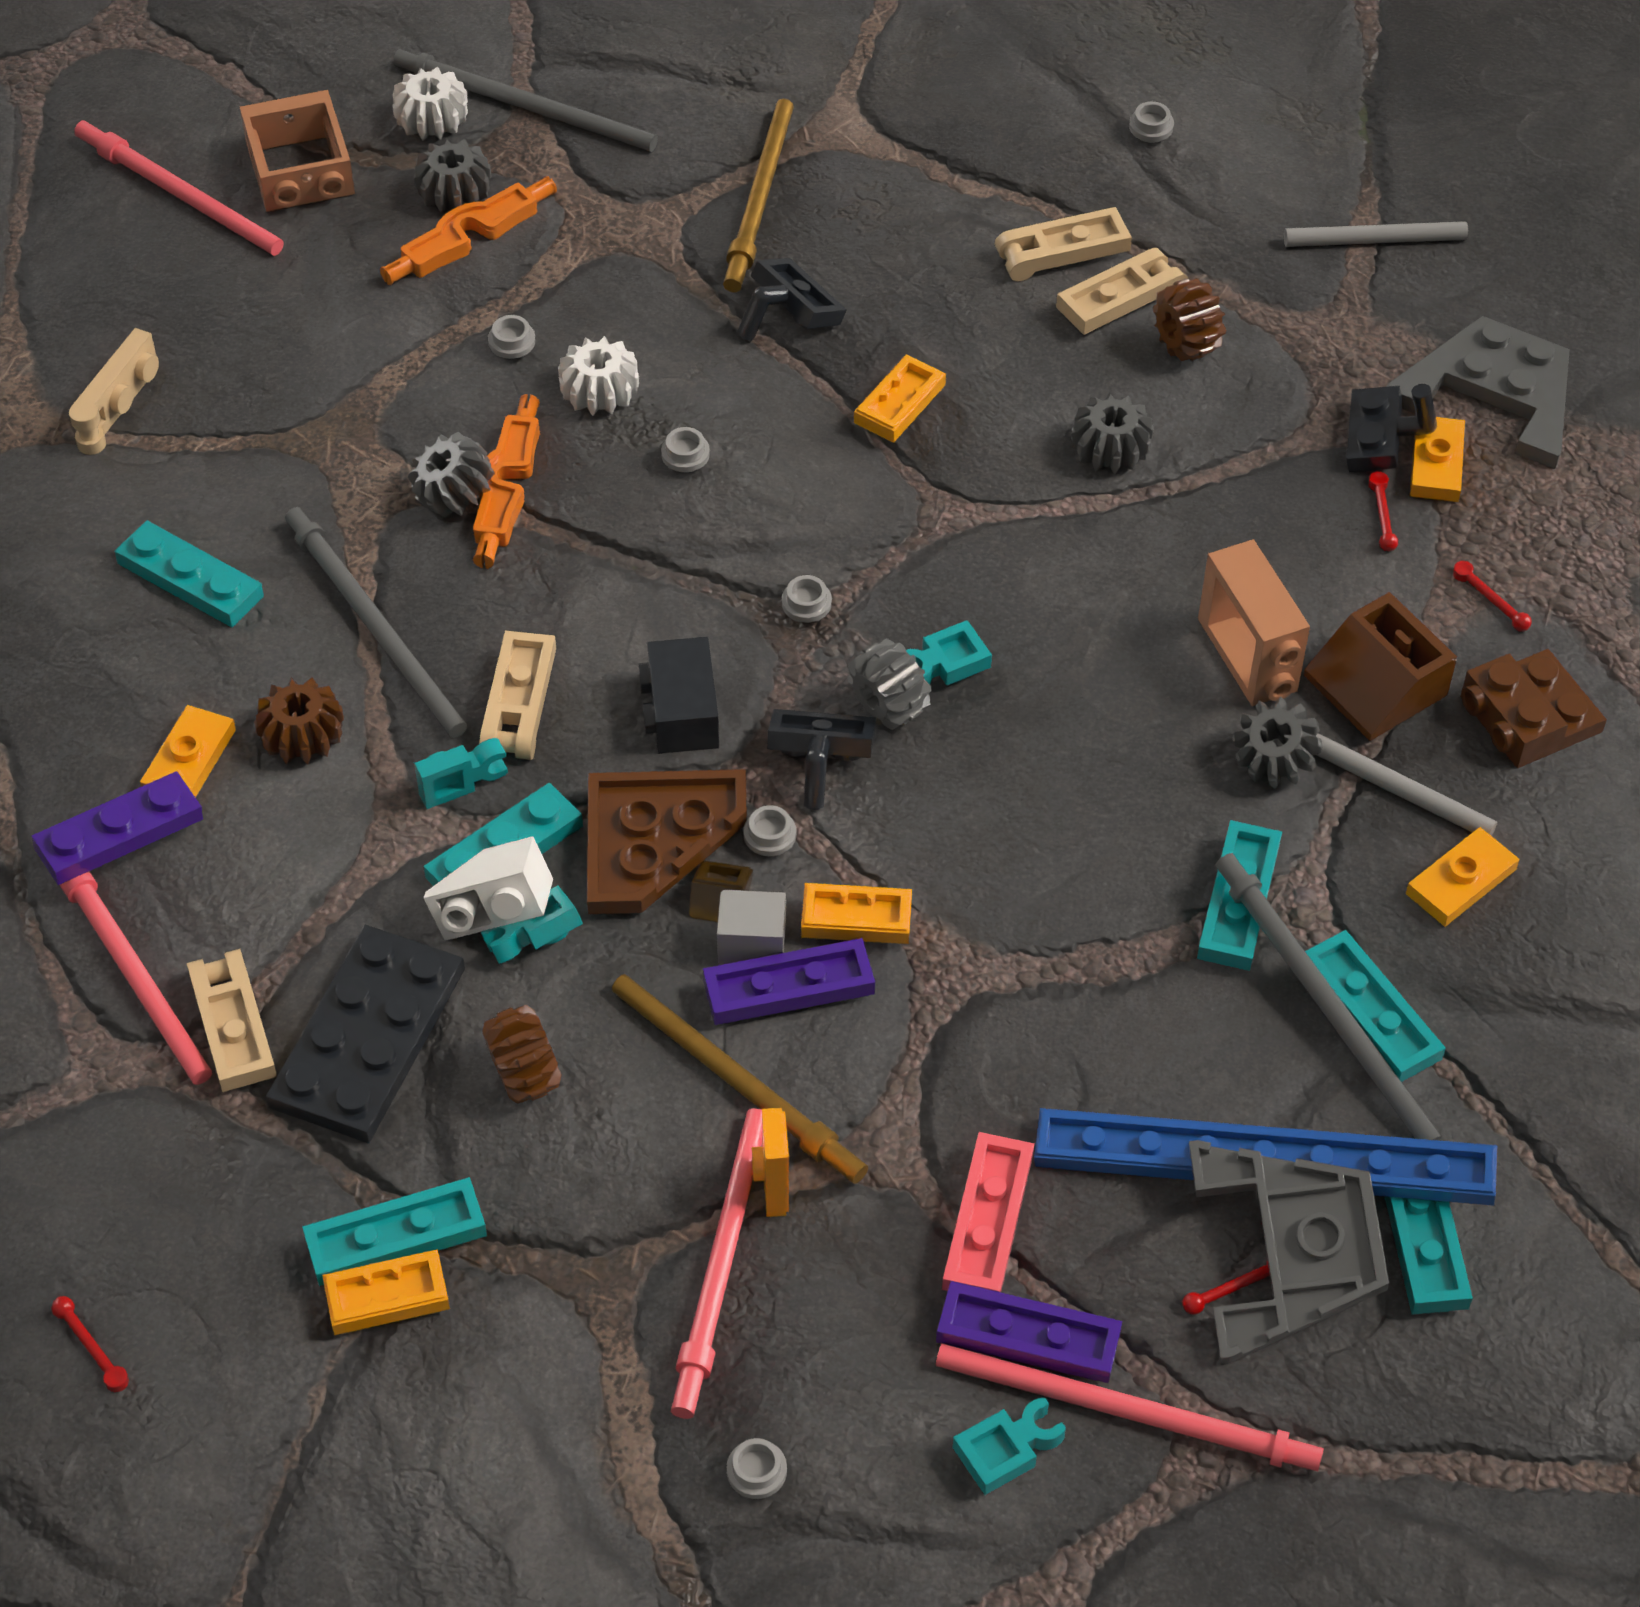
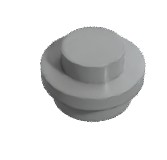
M1153 101L1140 104L1131 115L1129 122L1131 133L1136 138L1148 143L1167 139L1172 134L1174 128V120L1168 107Z
M506 315L500 317L494 322L488 334L489 347L494 354L502 358L514 359L525 356L535 346L534 330L520 316Z
M680 427L667 435L661 447L663 462L670 469L678 472H692L702 468L708 462L710 449L708 442L701 432L691 427Z
M798 576L791 580L783 591L782 608L785 614L795 621L815 622L824 618L831 609V593L825 583L815 576Z
M767 805L756 809L744 825V841L753 852L759 855L777 856L783 854L793 846L796 840L795 822L784 809L777 806Z
M754 1438L744 1441L731 1452L727 1461V1478L730 1485L737 1493L747 1498L762 1499L775 1494L783 1486L787 1476V1463L784 1454L776 1445L765 1439Z

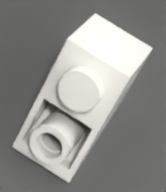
M532 836L483 849L426 891L424 900L446 941L544 916L553 877Z

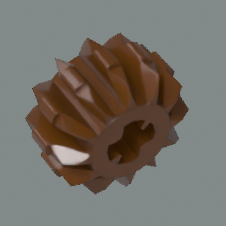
M1198 278L1191 280L1183 279L1167 286L1164 290L1157 293V304L1153 306V312L1157 319L1154 326L1159 330L1160 343H1166L1169 355L1177 356L1181 361L1189 359L1193 361L1212 353L1215 349L1222 347V336L1226 334V327L1222 323V317L1225 313L1220 310L1219 296H1213L1212 287L1209 283H1202Z
M291 677L287 687L281 688L271 684L269 697L258 698V714L255 715L256 720L254 724L257 736H260L269 756L280 754L286 765L295 757H301L308 765L311 755L317 753L328 757L330 744L340 743L342 721H344L343 709L339 705L338 700H336L330 686L319 688L313 677L301 685L297 684Z
M528 1005L515 1009L511 1007L496 1013L497 1016L484 1022L482 1034L509 1099L517 1104L530 1099L534 1101L546 1096L549 1091L559 1087L561 1072L545 1030L534 1009Z

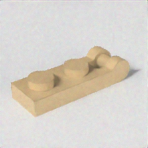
M1113 207L1005 231L996 238L995 247L1000 257L1007 260L1005 266L1011 279L1018 282L1027 280L1036 271L1130 251L1132 237L1117 208Z
M1151 248L1058 293L1056 308L1085 335L1156 300L1158 292L1164 290L1167 286L1173 285L1174 282L1188 279V277L1178 267H1170L1168 265V258L1158 248Z
M134 328L71 406L69 416L72 426L77 430L75 433L77 447L83 454H97L105 448V434L121 414L129 410L134 397L146 382H150L155 377L159 361L156 356L151 333Z
M505 631L479 744L488 739L498 738L505 752L515 753L517 759H533L537 731L556 652L555 636ZM502 725H518V732L501 731Z
M240 949L224 953V959L204 964L203 959L187 963L222 1092L277 1077ZM231 979V982L216 985L213 987L210 986L211 984Z

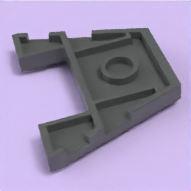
M1481 316L1386 386H1400L1402 409L1414 414L1415 409L1411 390L1418 384H1427L1431 387L1433 398L1439 388L1445 386L1527 418L1530 421L1518 440L1515 454L1556 469L1562 451L1570 352L1568 348Z
M1200 1140L1189 1141L1196 1197L1253 1190L1257 1192L1273 1300L1213 1307L1221 1365L1239 1360L1388 1290L1389 1280L1370 1172L1298 1158L1293 1162L1261 1156L1259 1151L1239 1148V1151L1212 1147L1210 1142Z

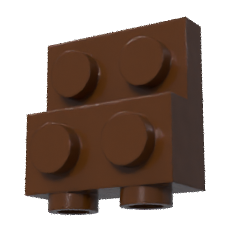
M1545 649L1517 662L1509 653L1468 670L1460 695L1467 712L1478 718L1490 733L1495 747L1500 752L1505 753L1517 769L1602 733L1607 721L1549 649Z

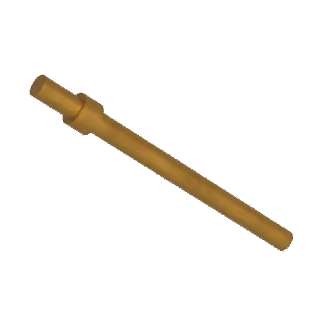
M780 99L776 103L737 238L731 241L726 261L729 266L723 286L729 292L735 293L741 290L746 270L752 267L757 248L754 242L794 108L793 103L788 99Z
M626 974L616 979L612 986L613 993L759 1109L782 1108V1112L785 1111L787 1131L800 1140V1149L817 1162L825 1160L854 1184L863 1179L868 1171V1165L838 1143L839 1136L821 1121L813 1123Z

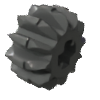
M446 138L444 145L429 144L427 152L418 154L414 182L415 188L418 189V194L423 198L425 206L436 205L440 213L448 208H456L466 203L478 202L480 199L488 198L490 179L492 178L491 167L488 164L487 157H484V154H482L480 146L469 147L465 139L457 144H452Z
M1109 392L1103 401L1091 396L1086 406L1078 407V411L1074 416L1071 442H1073V448L1077 450L1079 462L1092 461L1095 472L1102 467H1109L1115 475L1120 466L1134 470L1138 460H1146L1147 454L1150 452L1154 426L1152 425V418L1147 417L1145 405H1132L1129 395L1122 400L1114 399Z
M456 432L450 438L440 434L436 444L431 447L424 445L425 452L422 456L412 459L415 469L407 476L413 487L412 491L416 494L415 498L425 508L428 507L432 512L434 511L443 518H446L452 512L462 516L466 506L471 503L478 505L477 498L479 495L491 490L487 481L493 477L495 472L491 467L490 459L486 456L487 452L482 446L471 438Z
M887 638L878 643L874 642L856 654V658L848 663L850 673L848 683L855 690L854 698L858 699L863 705V712H869L872 717H876L878 725L884 724V726L891 730L900 725L904 726L921 715L923 710L931 704L929 696L931 686L924 679L925 670L919 668L915 656H910L906 652L904 645L899 642L894 643Z
M1280 696L1275 703V709L1268 710L1266 704L1259 700L1258 704H1256L1258 716L1242 713L1240 724L1243 730L1236 731L1233 734L1234 746L1239 748L1235 754L1237 763L1241 767H1249V777L1254 782L1268 774L1269 785L1275 789L1280 783V776L1287 775L1289 781L1297 785V782L1300 780L1297 769L1313 772L1316 764L1312 755L1322 752V740L1316 737L1320 731L1319 723L1315 718L1306 719V708L1301 703L1287 711L1286 700ZM1279 739L1283 745L1276 747L1272 740Z

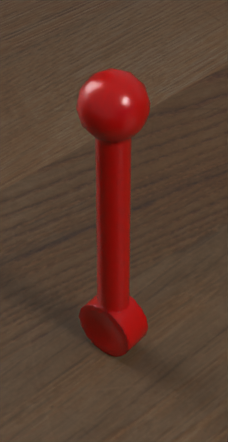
M1377 471L1370 475L1368 486L1376 493L1382 529L1379 546L1382 550L1390 552L1397 548L1398 538L1392 533L1385 494L1389 478L1385 473Z
M1459 561L1454 565L1453 577L1461 582L1468 581L1512 620V626L1515 630L1524 632L1531 627V617L1524 612L1518 613L1473 574L1474 567L1470 562Z
M1268 1261L1266 1265L1204 1293H1188L1182 1300L1183 1309L1188 1314L1197 1315L1203 1311L1206 1304L1270 1276Z
M67 1296L56 1298L51 1306L53 1315L67 1322L105 1373L104 1382L107 1389L111 1392L123 1391L129 1384L126 1370L121 1366H114L74 1313L75 1304L73 1300Z

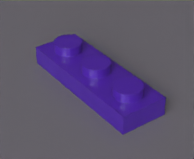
M175 771L32 835L33 846L57 885H60L203 820L202 806L179 773Z
M863 938L703 968V981L714 1025L875 994V979Z
M950 1281L937 1329L936 1342L1109 1384L1122 1321Z

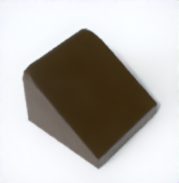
M702 861L691 884L690 917L718 922L721 892L723 890L749 891L753 869L739 865Z

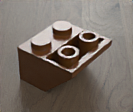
M1388 592L1351 613L1305 668L1304 676L1371 741L1446 697L1449 692L1457 656L1395 596Z

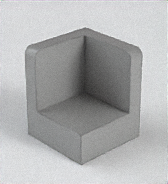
M723 890L721 892L717 928L719 964L723 965L784 953L786 893Z

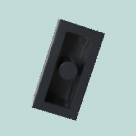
M708 637L647 642L648 663H638L641 694L651 693L652 703H643L645 733L656 734L658 754L719 748V718Z

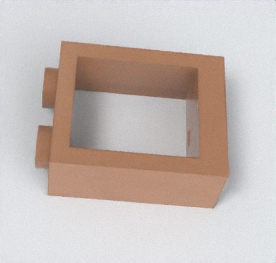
M328 90L240 107L245 140L266 212L355 194L350 158ZM292 114V117L284 118L285 115ZM326 137L332 159L268 171L263 154L264 149Z
M1254 539L1208 553L1198 620L1251 706L1258 704L1259 700L1263 703L1270 700L1277 701L1280 696L1284 699L1291 693L1297 692L1310 625Z

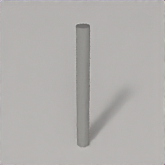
M1466 221L1285 228L1284 230L1285 247L1466 240L1468 237Z
M1319 733L1316 735V737L1322 740L1323 745L1322 752L1316 754L1317 756L1472 833L1479 827L1491 836L1494 833L1497 821Z

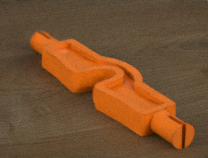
M545 176L527 188L520 183H515L485 201L466 203L450 210L438 221L436 228L401 247V258L380 268L382 278L388 285H392L412 272L417 277L422 278L444 265L467 256L471 250V240L465 233L467 230L476 231L489 240L499 238L520 222L537 213V203L557 192L554 181L549 176Z
M527 394L520 397L516 415H507L505 417L497 448L487 455L495 474L487 481L491 490L480 494L481 502L473 526L475 543L478 544L473 562L480 568H483L484 561L486 569L491 568L494 565L498 546L505 547L509 544L514 524L524 505L523 487L504 480L527 479L533 473L535 449L540 435L539 421L535 416L540 401L531 394L529 402Z

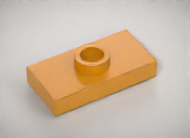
M906 354L854 411V423L894 443L945 386L946 373Z
M1436 417L1437 428L1433 433L1414 435L1410 496L1459 502L1462 485L1465 420Z
M187 705L140 781L141 787L177 771L196 798L236 731L234 719Z
M1479 827L1410 881L1405 894L1446 927L1516 871L1520 859Z
M805 883L801 938L848 941L863 938L865 942L909 944L912 889Z
M782 1108L762 1109V1146L751 1147L753 1181H764L766 1217L786 1216V1212H789V1152L785 1111L782 1112Z
M438 1249L322 1275L334 1335L450 1309Z

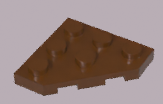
M746 769L588 773V914L644 912L743 828L747 821Z

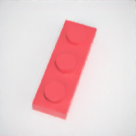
M982 1132L978 1133L943 1276L942 1290L948 1291L950 1281L997 1292L1002 1291L1032 1162L1034 1143Z

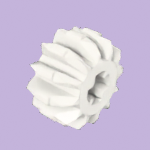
M438 67L431 72H425L419 68L418 74H404L403 81L394 85L393 113L397 119V125L405 129L406 135L419 133L422 141L429 135H435L441 140L444 132L457 133L458 125L466 122V115L468 113L467 91L464 89L463 82L456 79L454 72L441 74Z
M605 336L599 342H591L585 337L582 347L569 345L566 356L560 358L558 367L560 391L565 400H570L575 411L587 407L592 416L598 410L603 409L613 414L616 405L628 407L631 395L637 394V388L639 387L637 360L634 357V352H629L625 349L623 341L609 344Z

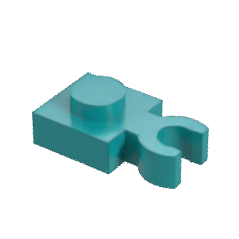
M968 620L923 637L922 651L918 649L906 650L910 656H915L919 668L925 670L923 676L929 684L932 678L940 675L947 686L991 668L992 654Z
M499 739L485 740L468 753L464 745L448 751L436 752L426 759L415 762L418 791L426 809L475 792L474 782L481 779L491 781L505 776L508 773V769L502 758L506 757V752Z
M556 886L550 889L544 916L484 930L481 932V935L489 951L493 952L497 962L500 964L514 958L523 947L530 943L535 949H538L545 944H553L562 940L568 935L569 931L582 925L583 922L574 904L561 888Z
M1046 1398L1031 1401L1025 1407L1022 1418L1015 1422L1011 1420L1003 1409L953 1437L952 1448L984 1495L1034 1468L1037 1456L1032 1449L1050 1450L1060 1445L1064 1440L1066 1427L1062 1422L1051 1429H1041L1035 1424L1036 1420L1048 1414L1049 1403Z

